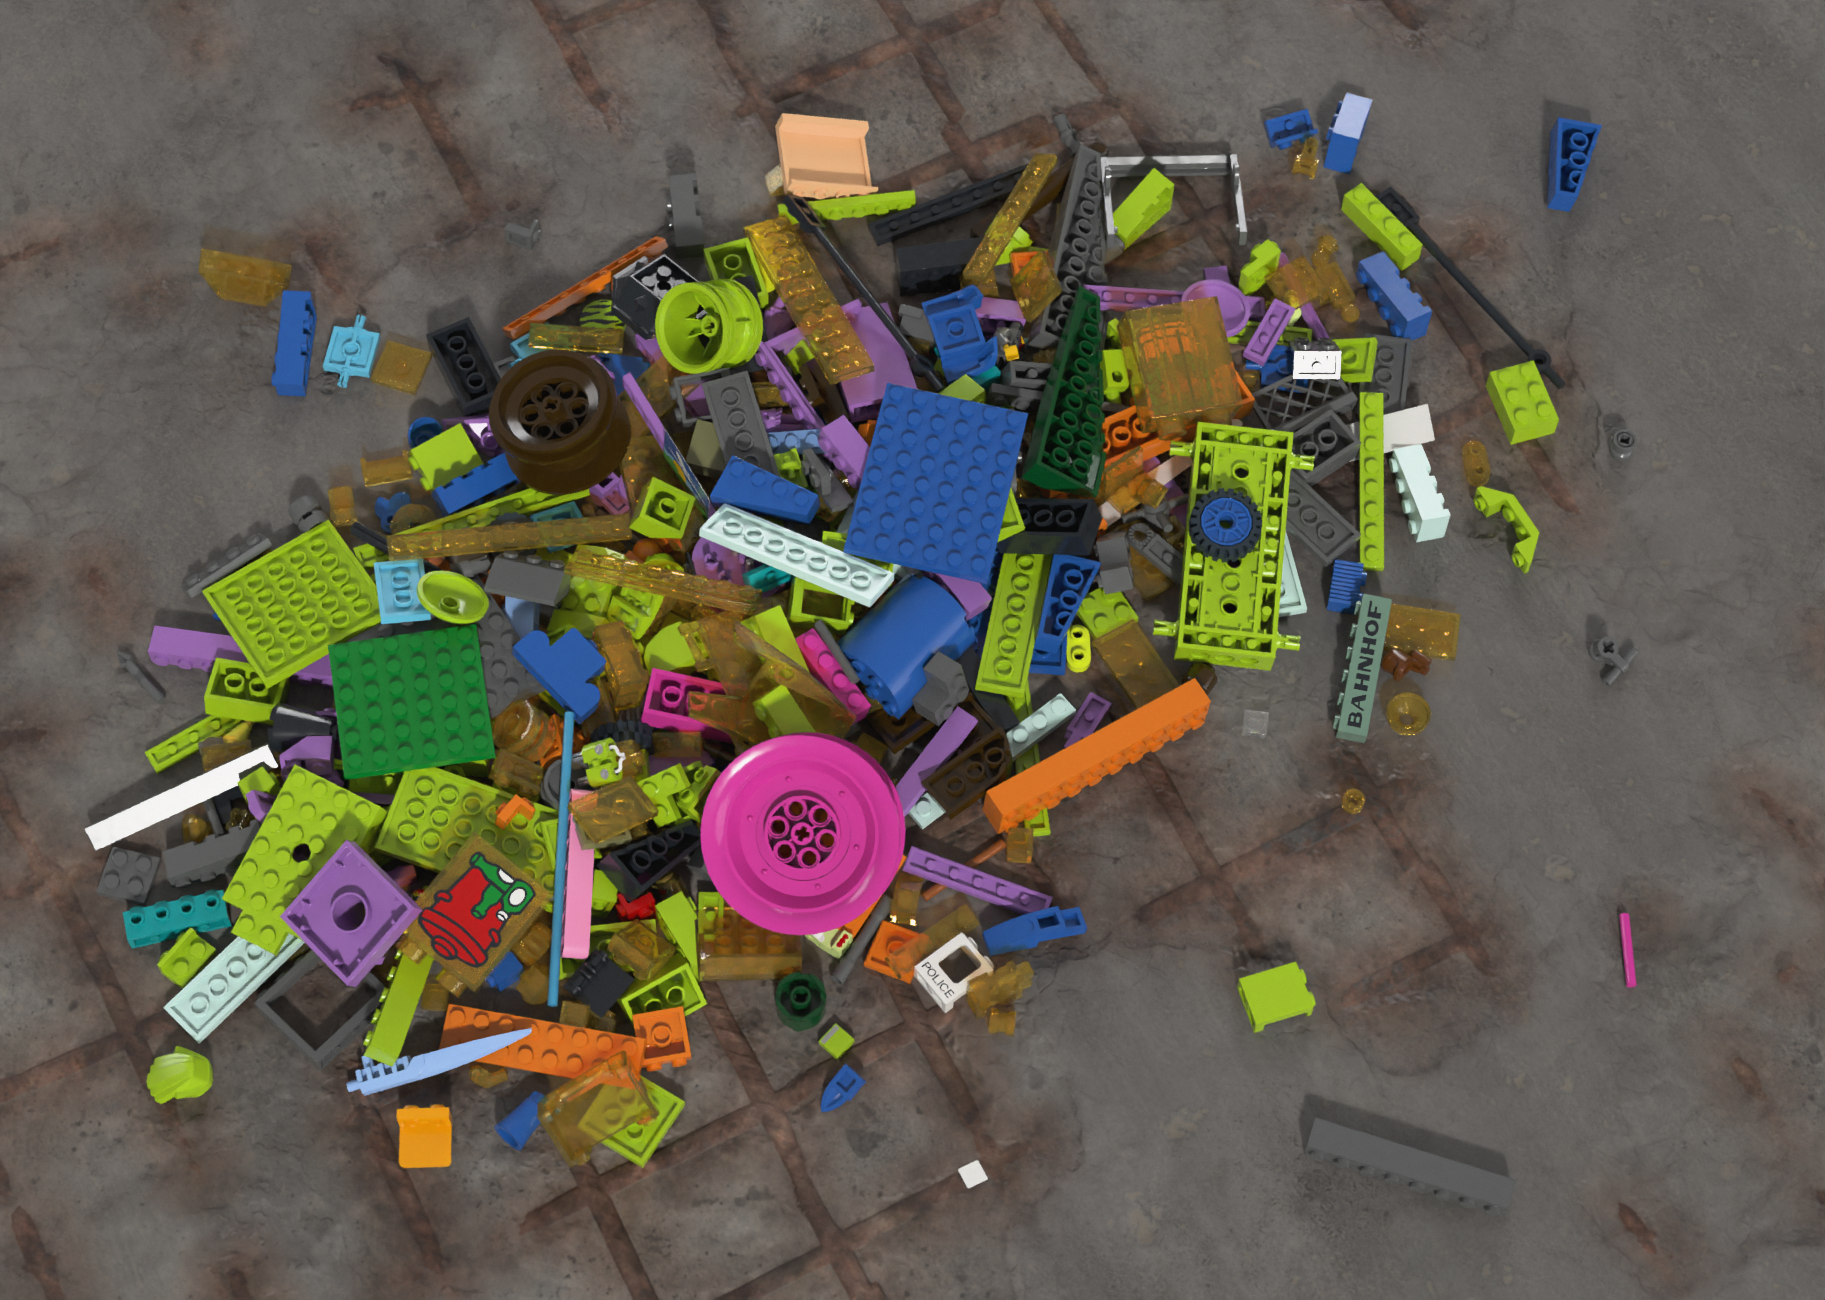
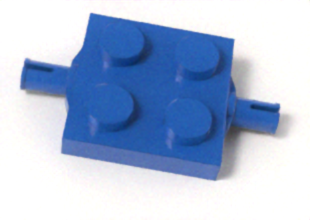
M1276 345L1264 367L1246 359L1245 369L1259 370L1261 376L1260 389H1263L1292 374L1293 353L1289 346ZM1297 379L1295 385L1308 389L1309 379ZM1280 387L1277 391L1291 392V389Z

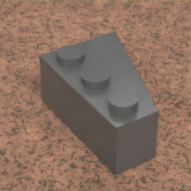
M697 174L670 175L671 197H667L666 200L667 210L672 211L673 217H668L670 231L674 230L675 236H670L671 248L677 251V259L704 256Z

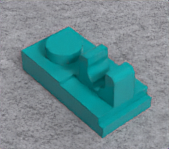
M764 564L747 573H743L742 577L744 584L749 587L750 595L755 597L792 580L794 575Z

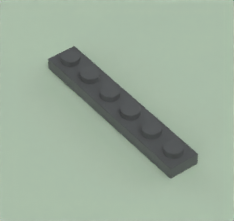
M992 383L986 394V402L993 403L996 406L1007 405L1020 410L1031 409L1039 411L1044 392ZM1104 402L1102 404V413L1107 418L1129 408V406Z

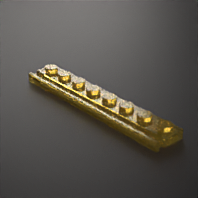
M577 549L569 559L568 564H565L564 574L748 615H752V610H755L762 599V590L755 589L749 585L732 584L727 580H714L704 575H692L681 570L664 569L658 565H646L635 560H623L612 555L592 553L585 549Z

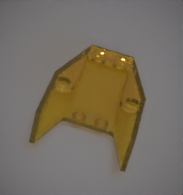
M737 620L733 622L734 645L766 658L745 693L739 697L689 691L687 694L688 717L753 745H758L772 738L769 735V728L765 722L757 717L752 703L779 685H783L788 689L816 733L833 735L843 739L857 718L853 711L807 670Z

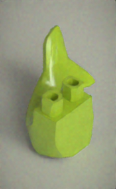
M679 621L661 629L646 645L643 656L649 676H651L652 668L691 676L690 674L702 665L701 660L709 656L711 651L704 640L694 644L693 639L704 635L702 627L697 621L687 624Z

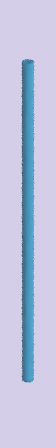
M574 712L564 713L547 1003L551 1007L558 1006Z

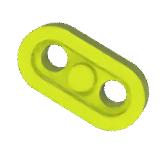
M1073 625L1067 632L1066 664L1071 671L1079 673L1086 671L1090 666V634L1084 626ZM1079 633L1081 634V637L1076 638L1074 637V634ZM1080 655L1083 658L1081 660H1078L1075 658V656Z

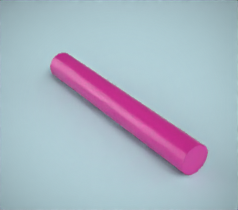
M1622 913L1619 915L1626 986L1635 987L1637 985L1630 918L1628 913Z

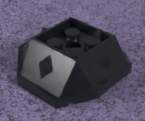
M665 254L652 258L644 256L613 276L611 282V313L643 339H655L656 313L665 294L679 284L699 281L690 275L689 271H685ZM699 304L696 318L703 319L707 312Z

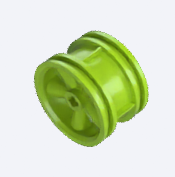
M731 279L691 282L673 287L662 298L656 313L655 332L660 350L668 362L682 372L697 374L724 368H737L750 361L761 343L763 319L756 298L743 284ZM699 304L707 312L703 319L696 318ZM701 334L710 338L706 348L703 347L698 336Z

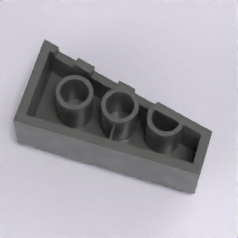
M259 820L250 821L251 826L240 829V826L229 828L230 833L223 836L216 834L206 836L202 841L203 843L200 844L192 841L163 851L167 876L172 888H186L191 883L200 881L211 882L217 877L225 875L229 877L234 876L261 827Z

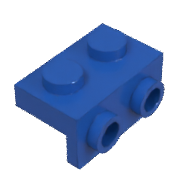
M1308 109L1263 122L1271 148L1279 147V150L1291 147V142L1298 140L1300 144L1312 141V136L1318 133V129L1313 128Z

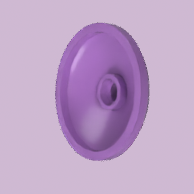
M1203 280L1194 283L1186 289L1180 303V311L1184 321L1188 322L1190 328L1195 332L1210 338H1228L1238 334L1245 328L1250 316V306L1245 295L1235 286L1220 280Z

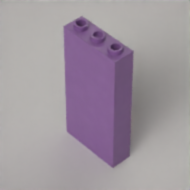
M888 302L881 303L880 305L893 320ZM870 306L861 307L860 313L856 315L855 319L851 320L848 318L821 331L844 405L851 419L850 423L878 418L887 383L917 389L905 351Z

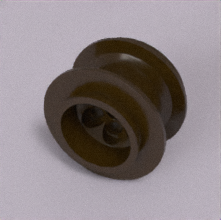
M556 349L538 352L522 359L501 378L490 402V428L495 440L505 451L509 467L524 485L538 492L565 495L584 491L597 485L619 466L630 444V419L624 405L617 398L611 376L599 362L581 353Z

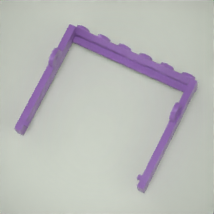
M859 299L764 343L761 341L755 353L756 362L766 370L769 381L777 386L782 400L790 405L795 419L801 421L805 430L822 429L825 425L775 353L781 350L784 355H787L802 339H806L848 318L851 320L855 319L856 315L860 313L862 305ZM820 454L827 459L829 464L833 463V459L829 454Z

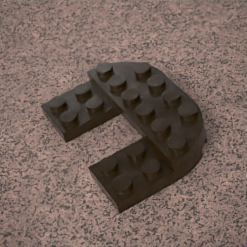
M968 692L965 700L959 702L957 706L975 717L978 723L954 752L957 757L921 781L923 789L950 820L985 796L986 791L1006 781L1012 769V751L1006 733L973 699L971 692ZM914 704L899 720L895 716L889 715L883 709V706L865 717L867 724L894 755L933 728L937 733L947 721V719L944 720L939 726L918 714Z

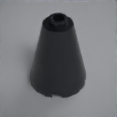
M277 703L272 709L269 720H274L273 728H268V740L272 751L285 752L307 736H332L333 744L336 740H339L338 725L334 719L285 703Z

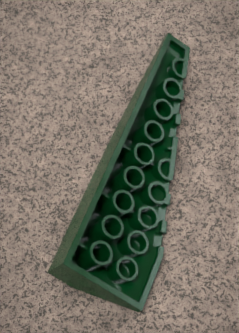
M1080 286L1077 289L1052 362L1037 414L1022 478L1041 488L1096 498L1106 462V452L1103 451L1105 433L1102 431V424L1105 422L1104 413H1102V404L1104 403L1103 370L1100 369L1102 352L1099 350V342L1102 340L1101 332H1099V323L1101 322L1100 296Z

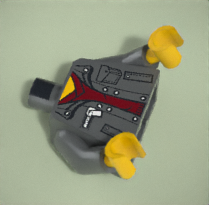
M1011 323L1010 328L999 327L993 334V337L997 336L998 357L995 366L1000 371L1003 370L1009 361H1025L1027 345L1022 336L1024 327L1019 323Z

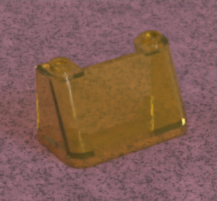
M626 1051L614 1054L544 1096L537 1104L538 1120L570 1168L576 1164L580 1166L586 1163L591 1158L592 1147L634 1122L637 1125L643 1124L648 1126L655 1122L657 1116L660 1115L658 1107Z

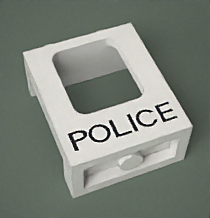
M963 932L914 967L915 978L944 1013L953 1008V1002L987 978L988 981L993 979V963L986 955L982 956L978 952V946L971 937L967 938ZM961 947L978 969L961 982L953 983L940 968L939 962Z

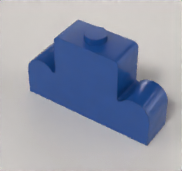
M576 628L570 629L551 646L549 645L548 636L539 630L531 631L513 646L512 655L567 712H574V720L579 725L598 708L600 691L595 685L590 683L604 671L606 660L598 652L597 645L590 639L586 640Z

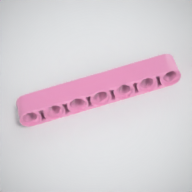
M570 790L560 955L563 958L587 959L589 954L594 849L581 850L575 830L576 826L572 819L574 814L596 811V791Z

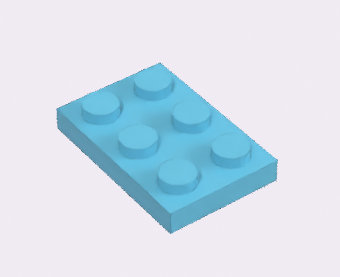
M423 558L374 563L381 624L431 620L430 613L423 607L416 593L417 584L420 578L425 575Z

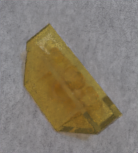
M201 248L198 272L204 277L219 298L265 307L280 296L283 290L289 288L292 265L251 255Z

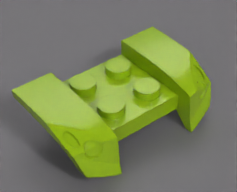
M578 544L570 564L574 572L570 581L569 594L564 597L561 609H554L547 631L552 632L564 625L571 624L575 626L584 638L606 642L618 629V627L606 619L612 596H614L619 580L625 581L627 574H634L633 564L625 555L613 550Z

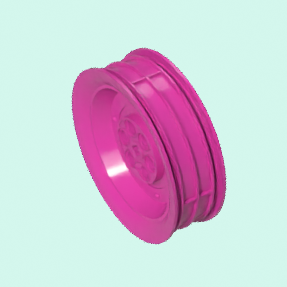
M813 732L792 733L770 739L748 749L732 761L720 774L708 795L703 810L701 848L708 874L714 886L725 901L740 915L750 922L774 932L790 935H812L827 932L851 922L865 912L886 891L899 868L903 856L906 833L905 817L900 797L892 780L880 764L867 752L833 735ZM797 801L802 804L803 812L801 815H796L792 812L791 805L793 802ZM818 808H823L827 811L828 818L826 821L821 822L817 820L815 812ZM776 819L782 820L785 823V831L783 833H778L774 830L773 823ZM806 827V832H810V835L802 839L800 838L801 834H798V830ZM824 833H830L834 836V844L832 846H826L822 842ZM782 844H787L791 847L792 855L790 857L781 855L780 847ZM806 851H812L816 854L817 860L814 864H809L805 861L804 854Z

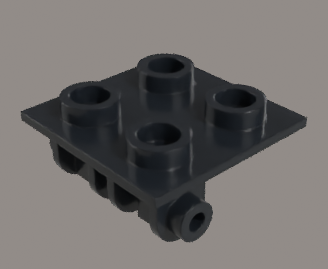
M595 948L564 984L563 988L602 1018L635 979L611 961L603 950L599 951Z

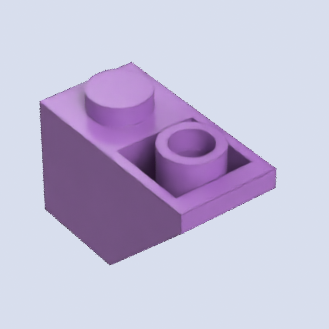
M307 736L280 755L282 776L289 775L294 765L315 775H332L335 754L332 736Z

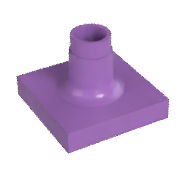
M346 840L280 917L347 986L356 987L422 912V909L356 842Z

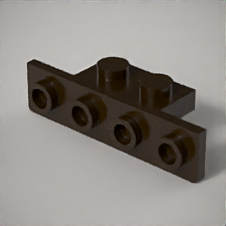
M820 354L801 365L802 367L798 368L802 376L799 381L803 389L809 393L806 395V398L811 407L814 408L816 406L819 409L827 425L843 415L850 422V416L823 355Z

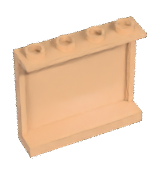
M782 113L775 125L785 195L790 194L816 199H836L874 195L877 193L878 187H872L864 138L869 130L868 121Z

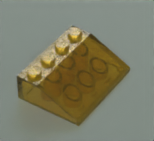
M732 907L723 908L722 918H718V911H720L718 908H703V910H698L697 908L699 981L782 980L791 973L801 972L802 949L800 935L783 934L762 928L744 918ZM709 911H713L716 914V918L712 921L706 918V913ZM723 924V929L718 928V926ZM704 934H714L715 940L704 939Z

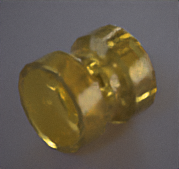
M991 1008L988 1034L996 1035L998 1032H1001L1006 1036L1014 1037L1017 1011L1001 1013L999 1009Z

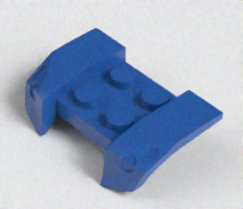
M970 285L955 293L922 303L948 385L954 383L965 374L970 378L976 377L995 366L997 361V336L985 342L975 312L976 309L981 307L983 294L975 285Z

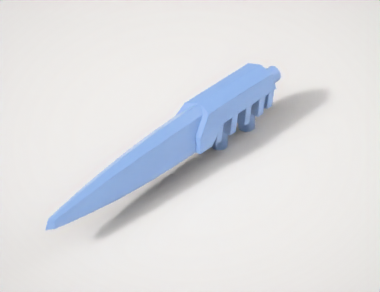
M532 1028L458 1044L413 1058L411 1056H404L399 1059L398 1057L392 1067L384 1063L374 1066L373 1059L361 1056L364 1069L355 1071L357 1079L346 1082L349 1092L361 1089L364 1095H369L424 1079L462 1066L504 1048L529 1035Z

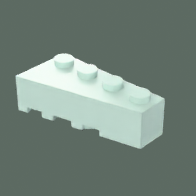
M1422 444L1394 449L1392 458L1389 459V467L1391 472H1395L1396 475L1395 486L1397 492L1401 493L1403 498V512L1408 514L1409 517L1408 528L1410 534H1414L1416 542L1444 537L1450 519V512L1448 509H1443L1444 498L1442 493L1437 494L1435 476H1429L1431 467Z

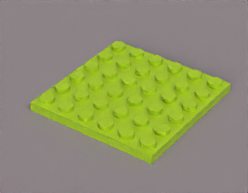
M329 519L202 591L204 597L266 689L328 655V645L348 642L347 640L381 623L376 585Z

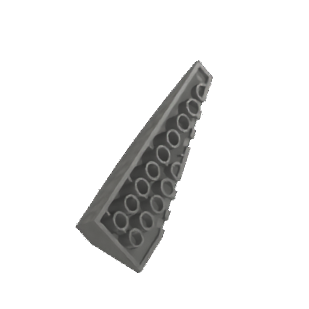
M1081 144L1078 146L1055 223L1027 344L1052 355L1056 353L1077 289L1084 285L1105 286L1107 283V274L1104 272V264L1106 263L1105 230L1102 229L1104 211L1101 210L1103 193L1100 190V180L1102 179L1101 156L1099 152ZM1100 310L1101 322L1099 323V332H1101L1102 340L1099 342V350L1101 352L1104 350L1109 322V314L1105 310Z

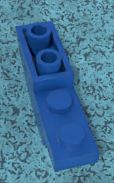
M1056 906L1005 921L984 931L982 936L988 953L992 956L1034 948L1041 941L1084 934L1087 926L1080 907L1060 910Z

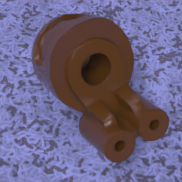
M1392 647L1383 653L1380 666L1385 672L1393 675V680L1398 682L1410 670L1423 676L1427 675L1430 670L1428 666L1431 664L1432 659L1419 650H1411V653L1407 654L1399 648Z

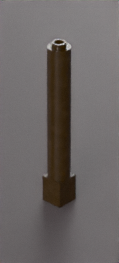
M1095 141L1088 146V148L1099 152L1101 157H1108L1109 151L1103 143ZM1075 156L997 214L1002 215L1009 222H1015L1019 226L1055 200L1065 191ZM991 213L971 228L970 238L986 237L985 233L997 214L993 215Z

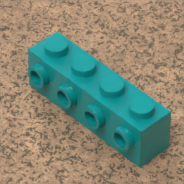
M212 889L201 895H185L180 897L179 900L170 902L159 901L153 906H136L129 911L123 912L127 940L131 948L134 949L177 939L182 932H186L190 927L196 931V934L231 927L228 903L222 899L224 891Z

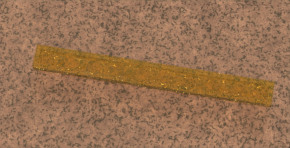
M628 513L387 535L389 561L628 540L632 539V530L629 528L630 517Z

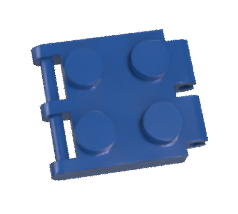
M597 353L602 364L605 362L604 366L615 375L613 383L617 398L620 401L632 402L623 387L622 381L623 376L629 372L645 396L647 389L646 381L649 379L651 369L650 363L644 362L641 357Z

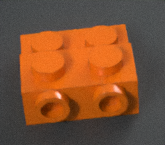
M683 1006L632 1015L636 1037L647 1040L642 1068H646L647 1072L661 1070L662 1064L672 1063V1067L687 1065V1060L692 1059Z

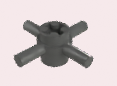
M1149 493L1143 497L1141 509L1121 515L1122 523L1127 524L1145 518L1149 528H1163L1165 532H1170L1173 529L1169 519L1170 509L1187 504L1189 494L1166 500V496L1163 493Z

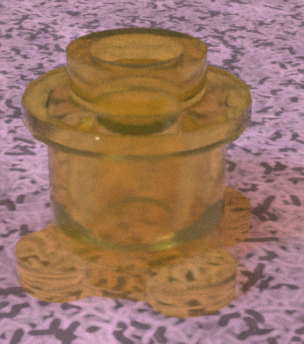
M234 808L230 813L231 817L226 824V830L229 831V828L240 826V829L251 826L250 821L257 818L253 814L249 815V811L246 809L240 811V809Z

